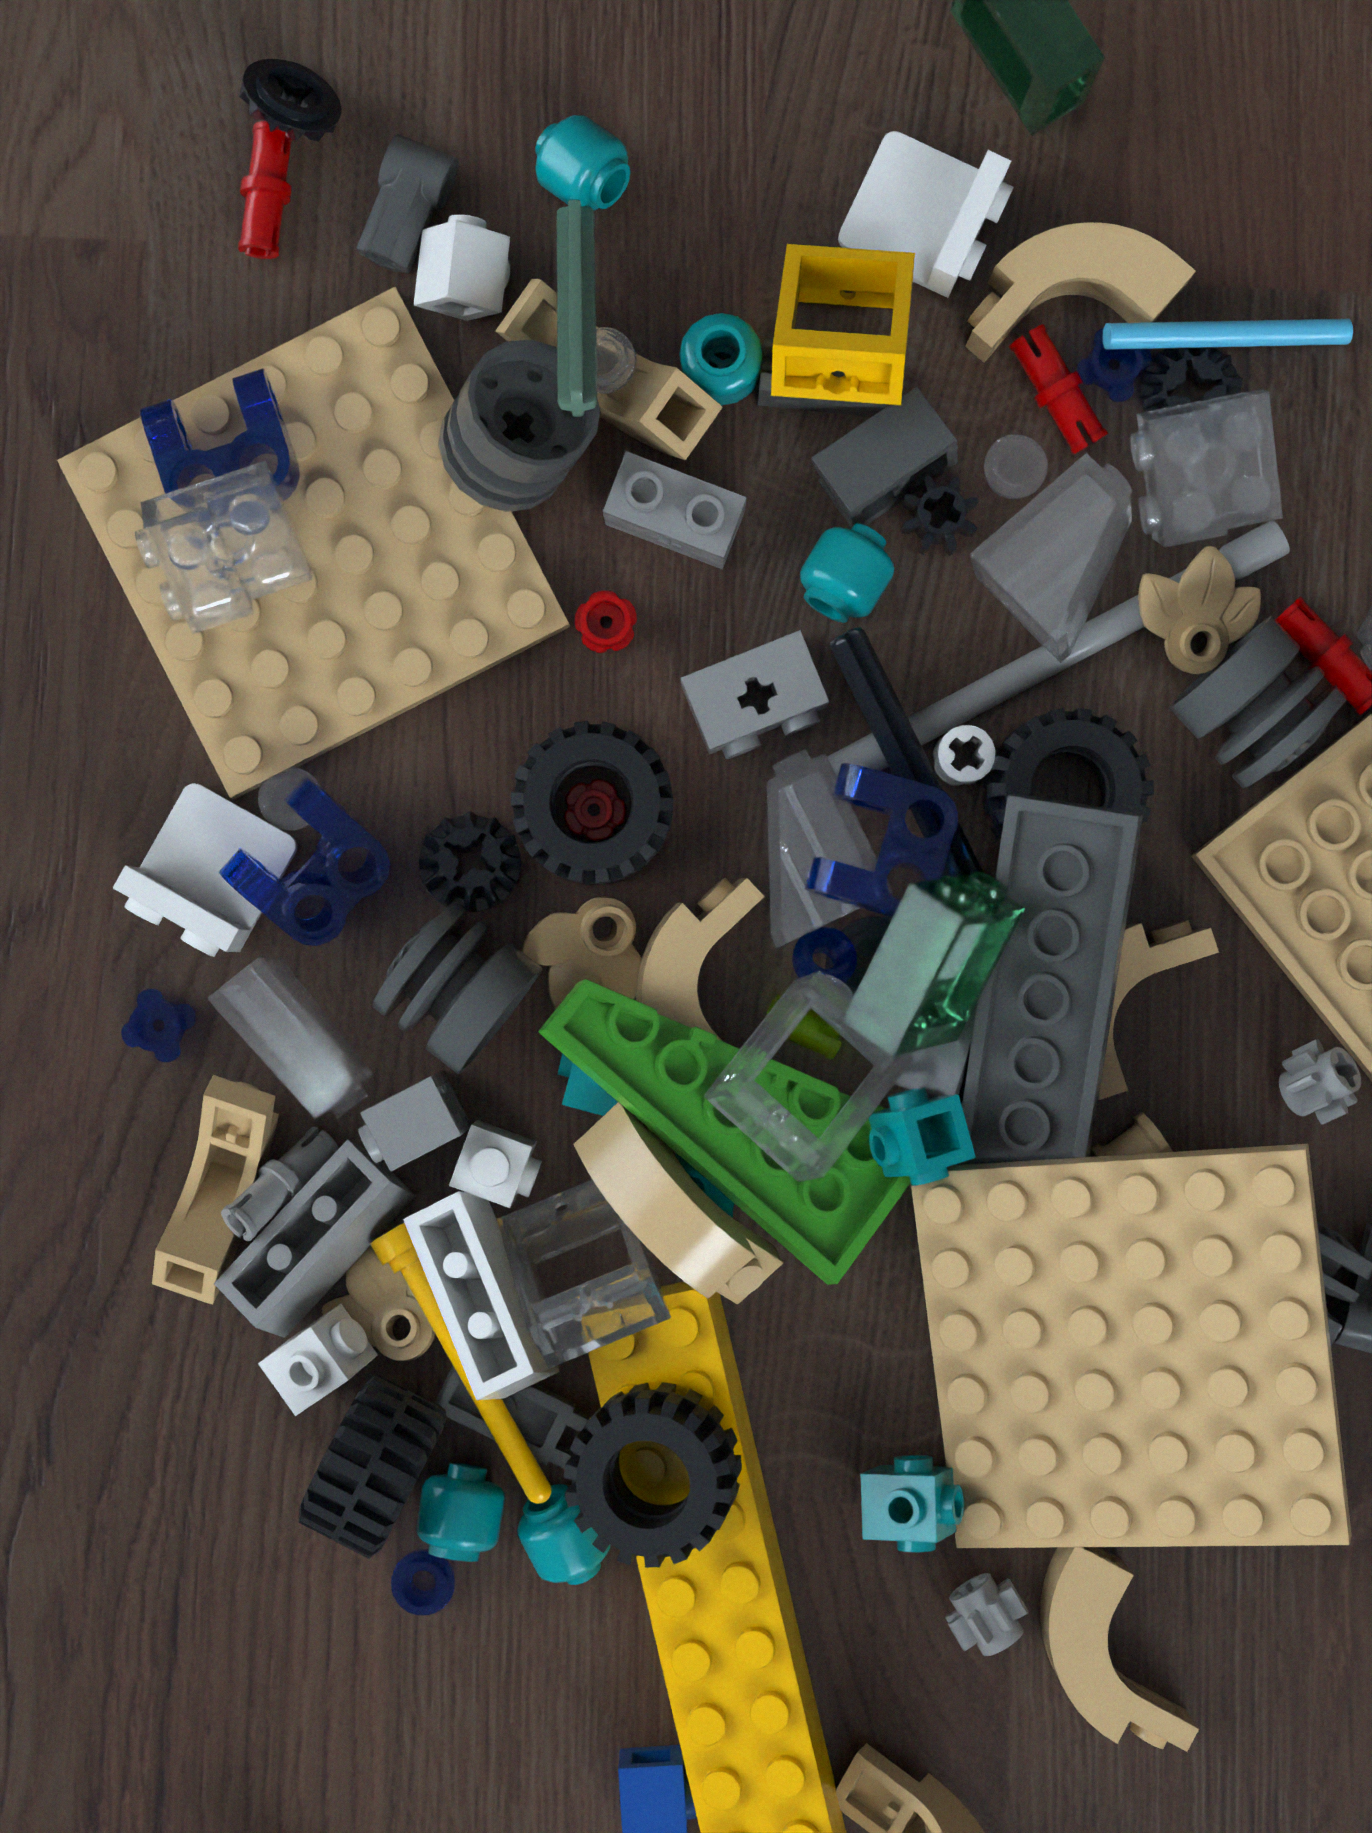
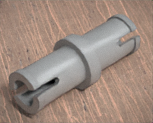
M311 1127L279 1160H268L260 1167L258 1171L259 1178L231 1204L226 1205L222 1209V1218L229 1229L238 1237L243 1235L244 1240L251 1241L257 1235V1232L294 1198L339 1149L333 1138L324 1130L319 1132L318 1127Z

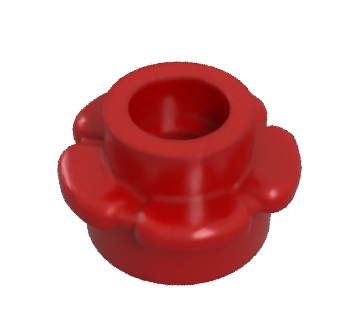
M598 591L589 597L586 604H581L575 614V628L582 633V643L591 651L597 653H605L607 649L620 651L633 640L634 631L632 628L637 622V614L629 600L618 598L616 593L612 591ZM603 617H610L612 619L611 627L603 628L600 625V620Z
M593 779L589 784L579 782L574 785L565 797L567 810L563 816L568 829L575 835H585L587 840L592 842H599L610 838L613 835V829L616 826L622 825L626 815L625 802L616 795V787L603 779ZM591 804L599 805L600 813L597 816H591L588 813V808Z

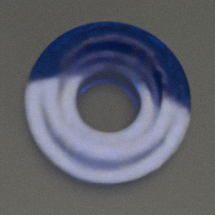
M819 927L805 932L798 939L792 953V964L797 976L806 985L817 990L829 991L840 988L849 981L856 968L857 955L852 942L843 932L835 928ZM817 953L828 955L832 959L834 967L830 969L819 967L814 963L813 955Z
M428 1549L415 1550L406 1554L397 1563L391 1578V1590L396 1602L404 1610L415 1615H431L443 1609L450 1601L456 1584L455 1573L450 1562L447 1559L428 1554ZM418 1571H427L434 1576L436 1585L428 1591L420 1590L413 1583V1575Z

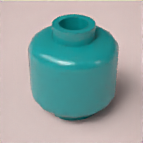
M573 115L559 123H553L541 133L535 147L537 156L535 171L538 183L567 205L569 200H580L581 206L591 207L593 211L599 208L607 209L625 191L631 174L625 144L587 116Z
M724 313L705 316L692 324L682 339L679 352L682 373L720 405L737 403L748 396L759 382L763 365L761 342L752 326L738 316Z
M859 523L854 524L852 529L834 527L825 530L800 571V581L806 589L804 594L805 601L817 612L836 622L846 623L850 617L862 618L868 616L873 611L894 574V563L883 550L887 544L886 540L875 530Z
M449 1463L448 1474H436L424 1481L416 1523V1534L422 1541L429 1544L428 1554L450 1560L477 1562L479 1561L480 1552L491 1550L497 1545L505 1503V1492L496 1483L486 1481L487 1468L463 1463Z
M552 1485L551 1495L546 1502L535 1504L528 1499L524 1504V1514L518 1523L517 1536L542 1580L553 1583L567 1582L570 1585L582 1584L599 1572L601 1568L600 1562L603 1561L609 1552L610 1545L604 1553L592 1545L598 1534L592 1527L581 1533L574 1522L581 1510L579 1505L568 1507L565 1492L568 1489L567 1485Z

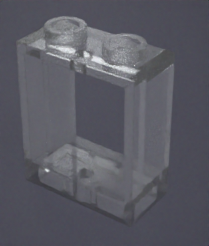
M820 971L793 981L703 1096L798 1182L823 1178L914 1058L899 1044L901 1041L900 1037L891 1026L880 1019L870 1018L853 1002V993L842 981ZM811 1008L874 1065L873 1069L820 1138H817L755 1081Z
M593 1179L497 1219L527 1329L548 1368L557 1366L671 1318L648 1248L611 1207ZM562 1205H567V1206H568V1207H567L566 1209H564V1210H561V1211L556 1210L558 1207H560V1206H562ZM621 1229L632 1262L631 1264L546 1299L536 1264Z

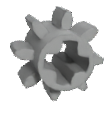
M1315 1039L1293 1050V1056L1282 1062L1287 1071L1279 1077V1088L1285 1103L1295 1114L1306 1116L1315 1112L1317 1119L1322 1125L1347 1114V1107L1357 1103L1358 1099L1354 1092L1358 1091L1361 1087V1076L1355 1061L1344 1049L1335 1047L1325 1052L1319 1039Z
M990 1573L980 1574L960 1585L949 1597L956 1610L947 1614L945 1618L963 1651L976 1644L983 1656H991L1010 1647L1024 1633L1018 1618L1028 1614L1029 1611L1008 1578L997 1585Z

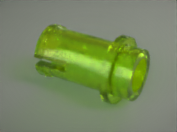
M790 993L787 998L779 994L775 995L765 1015L762 1029L771 1032V1039L776 1042L783 1037L832 1060L842 1043L838 1041L839 1036H845L848 1023L842 1020H835L797 1003V996Z

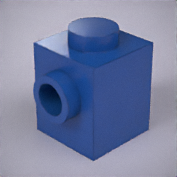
M680 1745L621 1748L618 1777L622 1833H688V1820L697 1819L689 1782L688 1779H685V1764Z

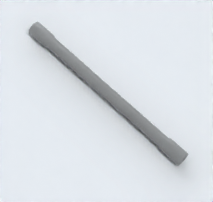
M1270 520L1223 545L1219 551L1230 563L1235 580H1239L1289 554L1290 549L1279 525L1275 521ZM1185 570L1175 574L1169 579L1179 583L1181 576L1185 572ZM1138 595L909 716L908 719L921 746L1145 627L1140 616ZM873 733L824 758L825 764L841 792L889 767Z

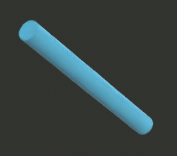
M1350 319L1106 323L1102 338L1105 349L1348 345L1352 340L1353 325Z

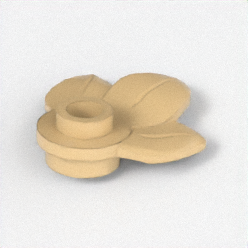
M1206 546L1191 561L1182 574L1179 583L1161 575L1151 573L1142 575L1138 595L1140 616L1144 626L1149 631L1165 639L1166 655L1177 669L1190 674H1203L1213 670L1221 663L1226 655L1228 644L1244 637L1253 628L1260 612L1261 592L1259 588L1250 586L1235 588V577L1228 560L1216 547ZM1203 631L1207 637V645L1202 652L1194 654L1190 646L1191 639L1196 633Z
M608 896L596 897L585 902L576 913H552L540 920L527 935L521 951L537 964L549 966L547 986L555 1009H557L573 987L584 979L631 999H634L636 996L637 975L641 963V957L632 944L636 934V922L631 910L618 899ZM601 917H610L613 923L610 934L603 938L595 937L593 925L596 920Z
M369 1246L346 1271V1287L349 1295L326 1303L322 1307L323 1315L341 1303L350 1317L364 1329L371 1346L376 1347L384 1356L396 1361L417 1359L429 1349L434 1340L435 1332L401 1272L399 1271L394 1274L389 1264L382 1266L374 1250ZM405 1316L411 1325L410 1333L405 1339L397 1340L393 1335V1325L398 1318Z

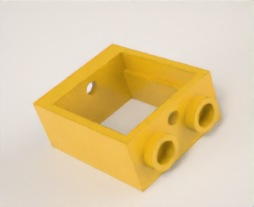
M787 244L772 347L771 396L901 405L915 253ZM843 290H845V291H854V292H852V293H845ZM798 302L893 309L891 336L795 329ZM841 371L845 375L842 377H836L832 374V372Z

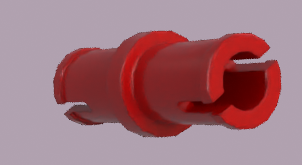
M260 121L253 125L252 132L254 136L249 175L241 179L240 194L245 198V207L238 251L245 252V255L254 258L274 259L279 256L280 251L279 239L283 206L291 202L292 187L287 183L291 142L293 140L287 132L279 129L270 132L269 123Z
M1041 324L1029 331V336L1039 351L1040 357L1035 356L1023 335L1008 347L1011 352H1014L1036 389L1038 395L1033 399L1039 409L1046 406L1071 448L1072 455H1075L1089 446L1078 429L1077 422H1081L1093 443L1109 433L1102 426L1079 387L1084 382L1079 372H1070L1048 335L1046 326Z
M1300 596L1276 620L1301 646L1299 652L1311 664L1307 670L1319 666L1325 672L1324 678L1332 686L1337 685L1347 696L1346 700L1360 716L1372 706V670L1350 648L1354 642L1346 634L1339 637L1305 602V599Z

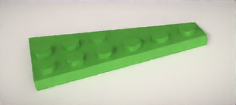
M584 979L578 982L538 1031L827 1285L839 1283L911 1183L909 1176L884 1177L882 1167L877 1164L871 1153L869 1134L872 1129L868 1114L886 1108L877 1104L869 1105L839 1092L838 1087L752 1050L744 1051L718 1040L717 1035L696 1026L690 1028L658 1014L657 1009L592 981Z

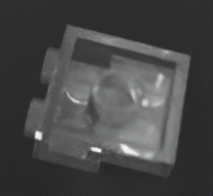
M1259 389L1137 414L1139 432L1131 434V452L1137 471H1144L1147 495L1139 497L1140 520L1145 534L1152 533V538L1163 547L1228 535L1227 529L1283 518L1268 391Z
M267 461L141 502L143 529L135 531L140 554L148 569L161 566L167 582L160 584V591L167 612L173 621L185 617L192 634L254 614L253 599L313 580L309 562Z

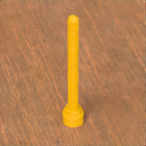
M405 1223L378 1237L370 1245L381 1265L389 1264L394 1274L400 1271L527 1498L535 1504L546 1502L551 1495V1485L503 1400H476Z

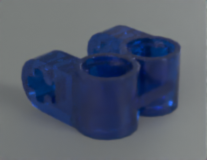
M264 368L232 378L247 431L236 436L231 443L207 451L192 449L185 425L172 399L140 409L141 421L164 492L170 503L194 523L205 526L219 524L229 518L234 512L258 504H279L288 499L297 488L300 478L299 463L275 392ZM268 453L277 456L278 466L271 478L259 482L249 479L248 470L254 458ZM201 474L214 475L216 487L213 494L202 502L189 501L187 491L191 481Z
M843 763L840 766L832 796L848 804L890 816L875 870L872 872L838 861L813 857L804 889L828 899L892 918L908 919L918 916L930 906L939 891L943 869L954 832L957 829L958 812L955 803L946 792L935 786H929L864 766ZM916 806H927L933 809L940 820L939 833L930 838H919L913 835L908 830L905 822L906 812ZM900 867L909 868L919 875L922 882V892L917 899L908 902L900 901L892 896L887 887V876L892 870Z
M305 775L285 797L284 801L322 835L317 845V851L300 870L289 873L281 880L253 855L240 847L219 870V874L240 895L294 940L303 945L318 946L329 943L337 937L345 925L346 915L363 897L372 895L383 886L389 875L390 861L387 851L372 832ZM353 847H364L367 849V859L361 868L353 872H342L338 869L339 859L346 850ZM321 895L325 898L324 907L317 916L310 919H300L294 916L295 907L304 897Z

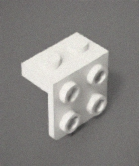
M889 132L884 136L840 229L838 236L839 244L842 248L915 253L913 282L949 298L958 276L970 281L981 259L986 244L977 241L976 238L985 219L987 218L997 223L1014 187L1004 183L1003 180L1011 160L988 150L980 168L977 169L900 132Z
M195 783L189 784L183 789L141 866L125 865L113 889L129 897L124 906L127 910L155 925H159L163 917L185 928L180 938L181 940L210 956L215 957L219 948L225 952H240L297 851V842L293 836L206 787Z

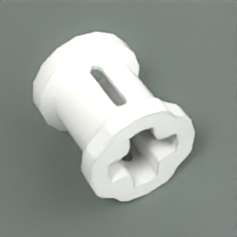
M961 725L952 728L938 740L933 749L932 756L935 773L942 781L951 786L974 784L989 773L994 764L996 750L993 740L984 730L976 726ZM966 742H969L975 747L971 758L977 764V767L975 769L967 765L958 771L951 765L955 758V753L949 746L952 744L959 748Z

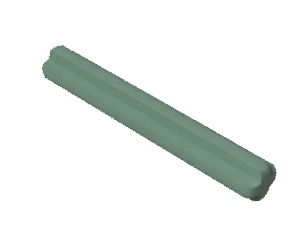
M569 200L568 206L559 208L556 214L557 403L561 410L572 411V416L581 417L585 415L586 410L594 409L597 405L595 214L591 207L581 206L580 200Z

